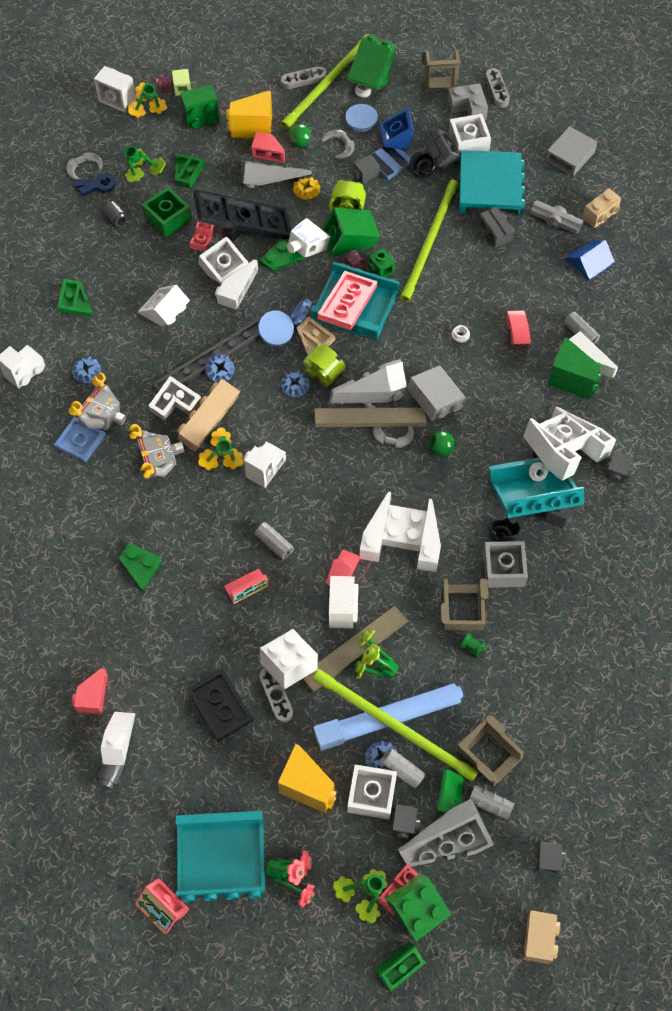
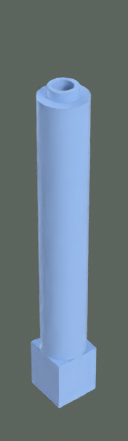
M453 683L380 707L379 709L399 722H404L461 703V698H463V693L460 686H456ZM365 712L340 721L335 719L314 726V734L320 751L344 744V741L386 728L387 726Z

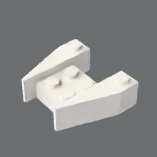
M555 407L551 419L539 424L531 418L523 435L547 469L561 480L574 475L581 456L575 451L582 450L598 463L609 457L616 442V439L603 429L559 407Z
M388 492L363 532L360 559L379 562L382 545L420 551L417 569L436 572L441 544L432 499H429L427 511L390 505L391 492Z

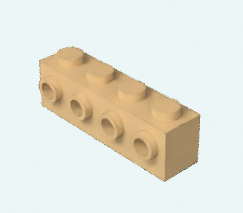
M223 379L219 383L215 382L209 390L211 392L210 395L202 398L198 410L194 409L188 417L190 420L187 424L183 423L177 431L179 433L177 440L194 452L197 451L239 396L240 391Z

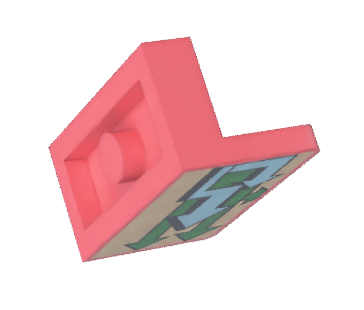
M257 569L225 585L224 588L233 604L268 587V578L261 573L260 569Z
M159 878L144 888L135 903L163 934L168 933L175 921L184 916L189 910Z

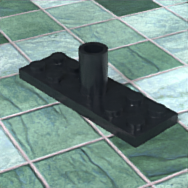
M198 189L193 193L199 222L222 226V235L224 237L227 236L230 241L236 240L242 231L282 239H289L292 230L286 208Z

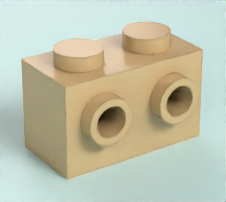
M610 188L585 206L582 218L593 228H596L611 215L619 211L621 197Z
M530 910L527 916L523 960L551 964L553 959L557 958L558 945H555V936H559L560 922H557V915Z

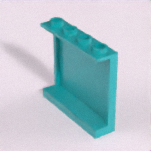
M461 150L459 213H466V207L491 209L497 207L498 209L517 210V216H520L521 210H524L525 199H522L525 192V186H522L525 174L522 173V170H524V160H521V153Z
M333 262L330 277L316 306H312L310 317L316 322L377 341L399 292V282L362 271L358 268L355 269L342 263ZM344 271L377 281L375 291L351 330L317 319L318 312Z
M540 458L489 466L490 485L508 518L584 505V487L577 488L571 477L561 480L548 470L546 478L542 481L531 479L529 468L536 462L543 463ZM541 469L537 471V475L541 473Z
M262 811L176 815L177 898L181 899L182 902H193L195 898L203 897L204 901L217 900L218 896H226L227 900L239 899V895H248V898H260L261 894H265Z

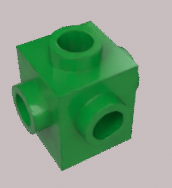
M382 248L369 255L368 268L371 273L386 278L395 273V261L392 255Z

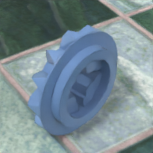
M305 299L296 306L291 315L293 324L298 325L306 317L311 309V301Z
M222 354L213 355L209 358L205 367L208 377L217 383L221 379L225 381L231 379L235 370L233 361L228 356ZM224 363L223 369L225 371L221 370L216 374L218 369L216 365Z
M82 357L80 361H76L75 365L72 366L73 377L81 383L92 382V378L94 376L97 377V374L101 372L100 364L91 357L87 359ZM84 365H86L89 368V374L85 372Z
M290 371L289 374H284L281 380L282 391L290 397L303 396L310 387L309 379L305 373L301 374L299 371L294 373ZM292 381H298V386L296 384L292 386Z
M383 740L376 743L373 742L367 748L365 754L367 766L388 770L380 763V760H376L378 758V750L385 754L389 748L396 752L397 749L391 743L384 742Z

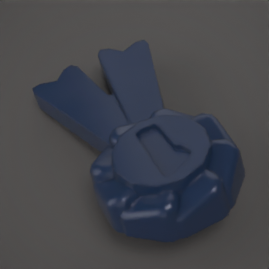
M106 173L99 175L96 180L76 179L75 187L78 188L83 197L95 190L102 191L103 193L112 191L116 186V181L113 175Z

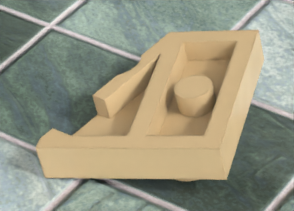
M309 316L297 327V333L307 355L318 344H324L329 347L335 341L333 334Z

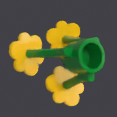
M142 82L135 88L138 102L133 101L127 106L129 109L128 113L136 118L146 114L144 106L141 105L142 101L153 99L149 103L151 113L161 114L162 111L167 110L166 101L158 97V94L155 93V87L148 82Z
M222 427L218 428L217 432L214 431L211 434L213 437L211 444L216 446L215 450L212 452L206 449L204 453L199 454L198 465L205 467L206 470H211V468L218 466L217 454L224 456L223 465L230 467L232 470L244 464L243 454L241 452L238 453L234 448L231 449L230 432H226Z

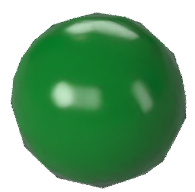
M297 124L289 131V140L295 147L303 148L308 144L311 131L304 124Z
M438 431L431 436L429 448L433 454L444 457L452 453L455 448V440L449 432Z

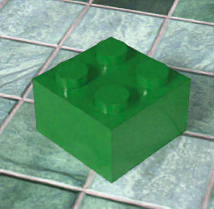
M212 85L180 92L183 116L188 129L199 128L200 126L220 121L218 100Z
M169 186L142 204L144 218L165 238L192 220L190 206Z
M421 873L385 899L407 935L414 941H418L452 915L429 877Z

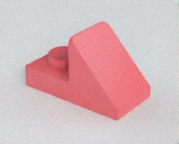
M343 549L338 559L333 561L326 584L330 585V576H352L360 561V556Z

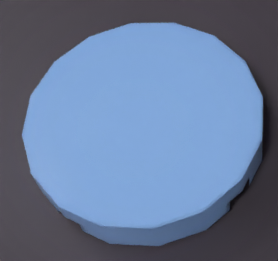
M357 104L347 110L345 121L347 126L353 128L354 131L366 132L376 126L378 114L372 106Z
M270 311L262 316L258 324V333L266 344L281 346L291 339L294 333V325L287 314L281 311Z

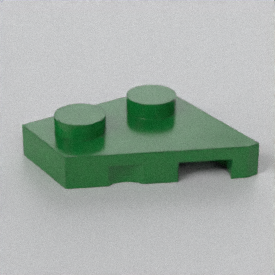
M177 153V163L175 164L176 185L191 188L205 167V160Z
M281 238L259 260V263L274 272L282 267L290 266L298 260L302 259L303 261L307 257H303L297 251L290 253L287 249L288 242Z
M63 279L57 312L92 316V310L89 307L87 296L80 281Z
M132 543L127 544L119 557L120 562L142 591L146 589L163 562L161 557Z

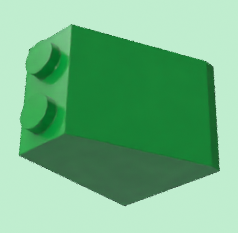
M373 35L362 38L347 80L376 91L387 85L397 46L392 45V42L388 40H377V37Z
M334 207L322 228V231L330 236L327 247L330 257L372 248L380 238V233L370 210Z
M564 338L553 363L548 385L589 399L591 394L595 395L602 376V374H599L601 366L571 340Z

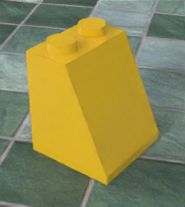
M271 91L230 102V109L226 111V119L229 120L228 131L231 132V137L255 138L256 132L271 134Z
M295 744L278 781L279 794L326 813L328 808H333L337 798L335 797L334 783L299 745Z

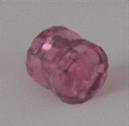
M163 73L157 77L158 90L161 93L167 94L173 91V78L170 74Z
M358 250L349 252L344 258L345 263L355 269H362L366 264Z

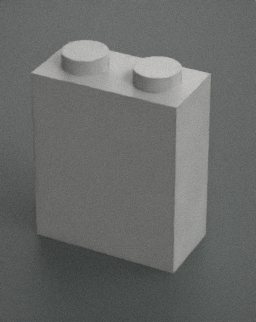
M569 126L547 150L545 161L574 176L595 153L597 141Z
M441 366L411 377L407 390L431 420L443 418L448 413L459 411L465 399L464 394Z

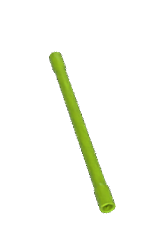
M361 40L315 89L281 121L283 128L288 130L312 102L354 60Z
M451 179L446 187L444 197L408 282L401 293L400 300L410 302L427 256L451 199L459 185L454 179Z
M320 669L317 670L312 678L314 681L332 690L419 746L469 781L473 782L478 774L476 769L458 760L349 690Z

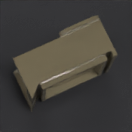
M424 50L421 62L425 65V91H440L457 87L460 64L459 51L455 50L454 60L430 61L429 51ZM453 68L452 77L430 78L431 69Z
M485 578L480 579L478 585H448V579H444L442 585L443 603L441 604V622L444 624V630H484L486 625L485 600L489 596L488 580ZM448 594H477L478 621H449Z
M489 715L458 745L457 752L494 787L522 760L524 751L504 733L505 727L493 716ZM487 732L511 754L494 773L470 751Z

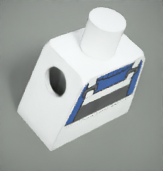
M306 218L290 232L287 249L290 253L297 251L303 257H309L325 251L328 247L330 236Z

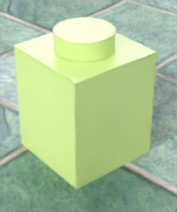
M188 69L172 71L175 96L180 95V92L191 90Z

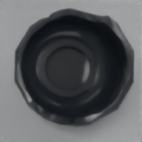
M418 151L410 158V169L415 176L427 178L435 172V158L428 152L421 153Z
M509 518L493 521L489 528V534L494 542L516 541L521 528L518 522L512 523Z

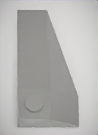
M241 160V182L245 184V187L255 188V185H265L312 174V171L309 169L266 165Z
M401 359L379 366L380 370L372 374L369 372L363 374V377L356 382L350 380L332 389L329 402L388 403L402 399L407 385Z
M472 799L450 809L398 850L406 865L408 864L412 867L433 863L436 857L447 856L448 860L454 859V853L466 851L467 856L475 855L494 844Z

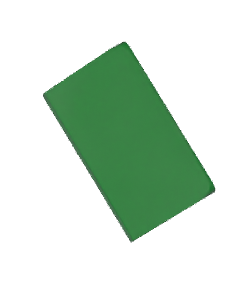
M448 769L443 770L437 809L442 815L461 804L464 777Z
M408 942L374 970L391 992L426 963L416 947L411 942Z

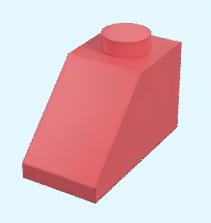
M256 132L251 146L252 157L284 163L285 150L276 138L271 134Z
M105 669L98 670L77 687L76 694L72 696V706L75 707L77 713L102 714L108 676Z

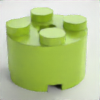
M339 180L332 191L329 203L330 211L332 212L334 207L363 210L366 199L363 185L359 182Z
M318 344L303 361L307 368L305 372L312 378L318 377L320 379L319 382L326 388L335 381L346 367L343 360L338 361L336 358L337 354L324 344Z

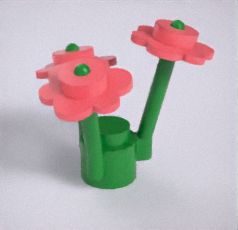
M303 850L301 860L280 858L279 860L271 859L268 862L266 868L267 876L272 877L273 882L279 883L301 895L298 903L300 907L303 908L306 903L309 904L312 901L314 885L308 884L303 891L294 886L299 885L301 879L307 876L308 870L311 869L312 858L309 856L308 851ZM287 875H289V876H288V881H289V882H292L293 885L290 884V883H288V882H286V881L283 880L282 878H286Z

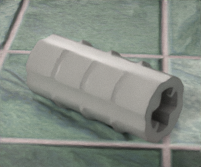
M572 312L564 320V324L575 335L581 331L593 344L599 340L600 335L576 312Z
M264 522L256 529L255 536L282 560L286 559L293 552V546L268 523Z
M389 748L380 760L383 766L390 771H396L397 776L413 788H416L425 776L423 771L392 748Z
M475 785L469 800L472 799L477 808L479 807L504 820H508L515 804Z

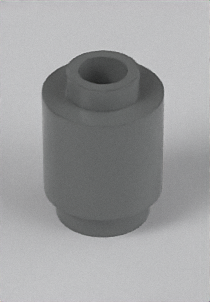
M112 201L105 204L103 213L110 222L117 227L124 225L127 221L126 213L117 202Z
M102 764L96 777L98 779L96 784L102 788L112 790L113 786L117 785L124 766Z

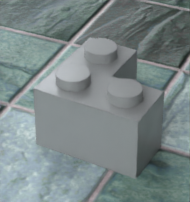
M480 83L448 88L447 102L451 113L467 111L468 116L482 114L486 121L488 105Z

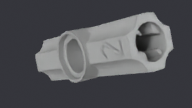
M538 200L534 202L530 214L545 220L549 226H555L556 229L561 227L575 234L579 232L583 224L582 219L568 214L564 207L559 205L552 207Z

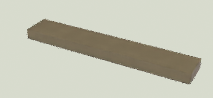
M422 408L314 409L315 427L426 426V414Z
M396 606L392 607L318 662L317 670L320 669L334 678L361 658L365 650L371 646L366 642L363 646L358 647V644L361 642L359 638L362 633L367 630L369 632L375 630L370 639L378 645L405 625L408 620ZM317 670L302 679L313 693L322 687V685L312 679Z

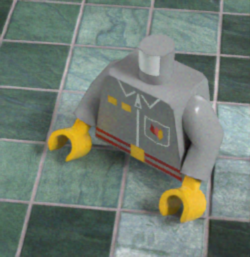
M101 372L97 374V377L94 376L92 378V384L100 388H96L83 405L78 401H74L68 412L70 415H77L78 422L84 424L89 429L108 430L113 422L122 426L126 420V415L120 413V402L108 385L103 383L105 375Z
M136 424L131 425L129 431H133L129 435L130 438L135 439L137 436L139 438L137 440L144 460L140 471H145L143 474L145 478L166 476L177 465L174 455L185 452L182 442L171 445L167 435L141 430Z

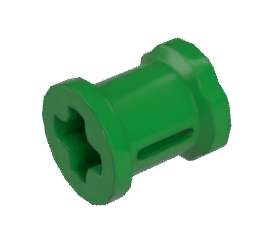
M471 633L466 635L460 645L461 649L465 648L474 654L475 658H478L486 647L485 642H479L472 637Z

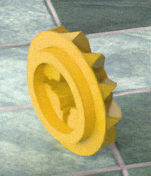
M305 176L304 179L298 178V181L294 182L293 191L301 199H313L319 194L320 185L318 180H314L313 177L306 178Z

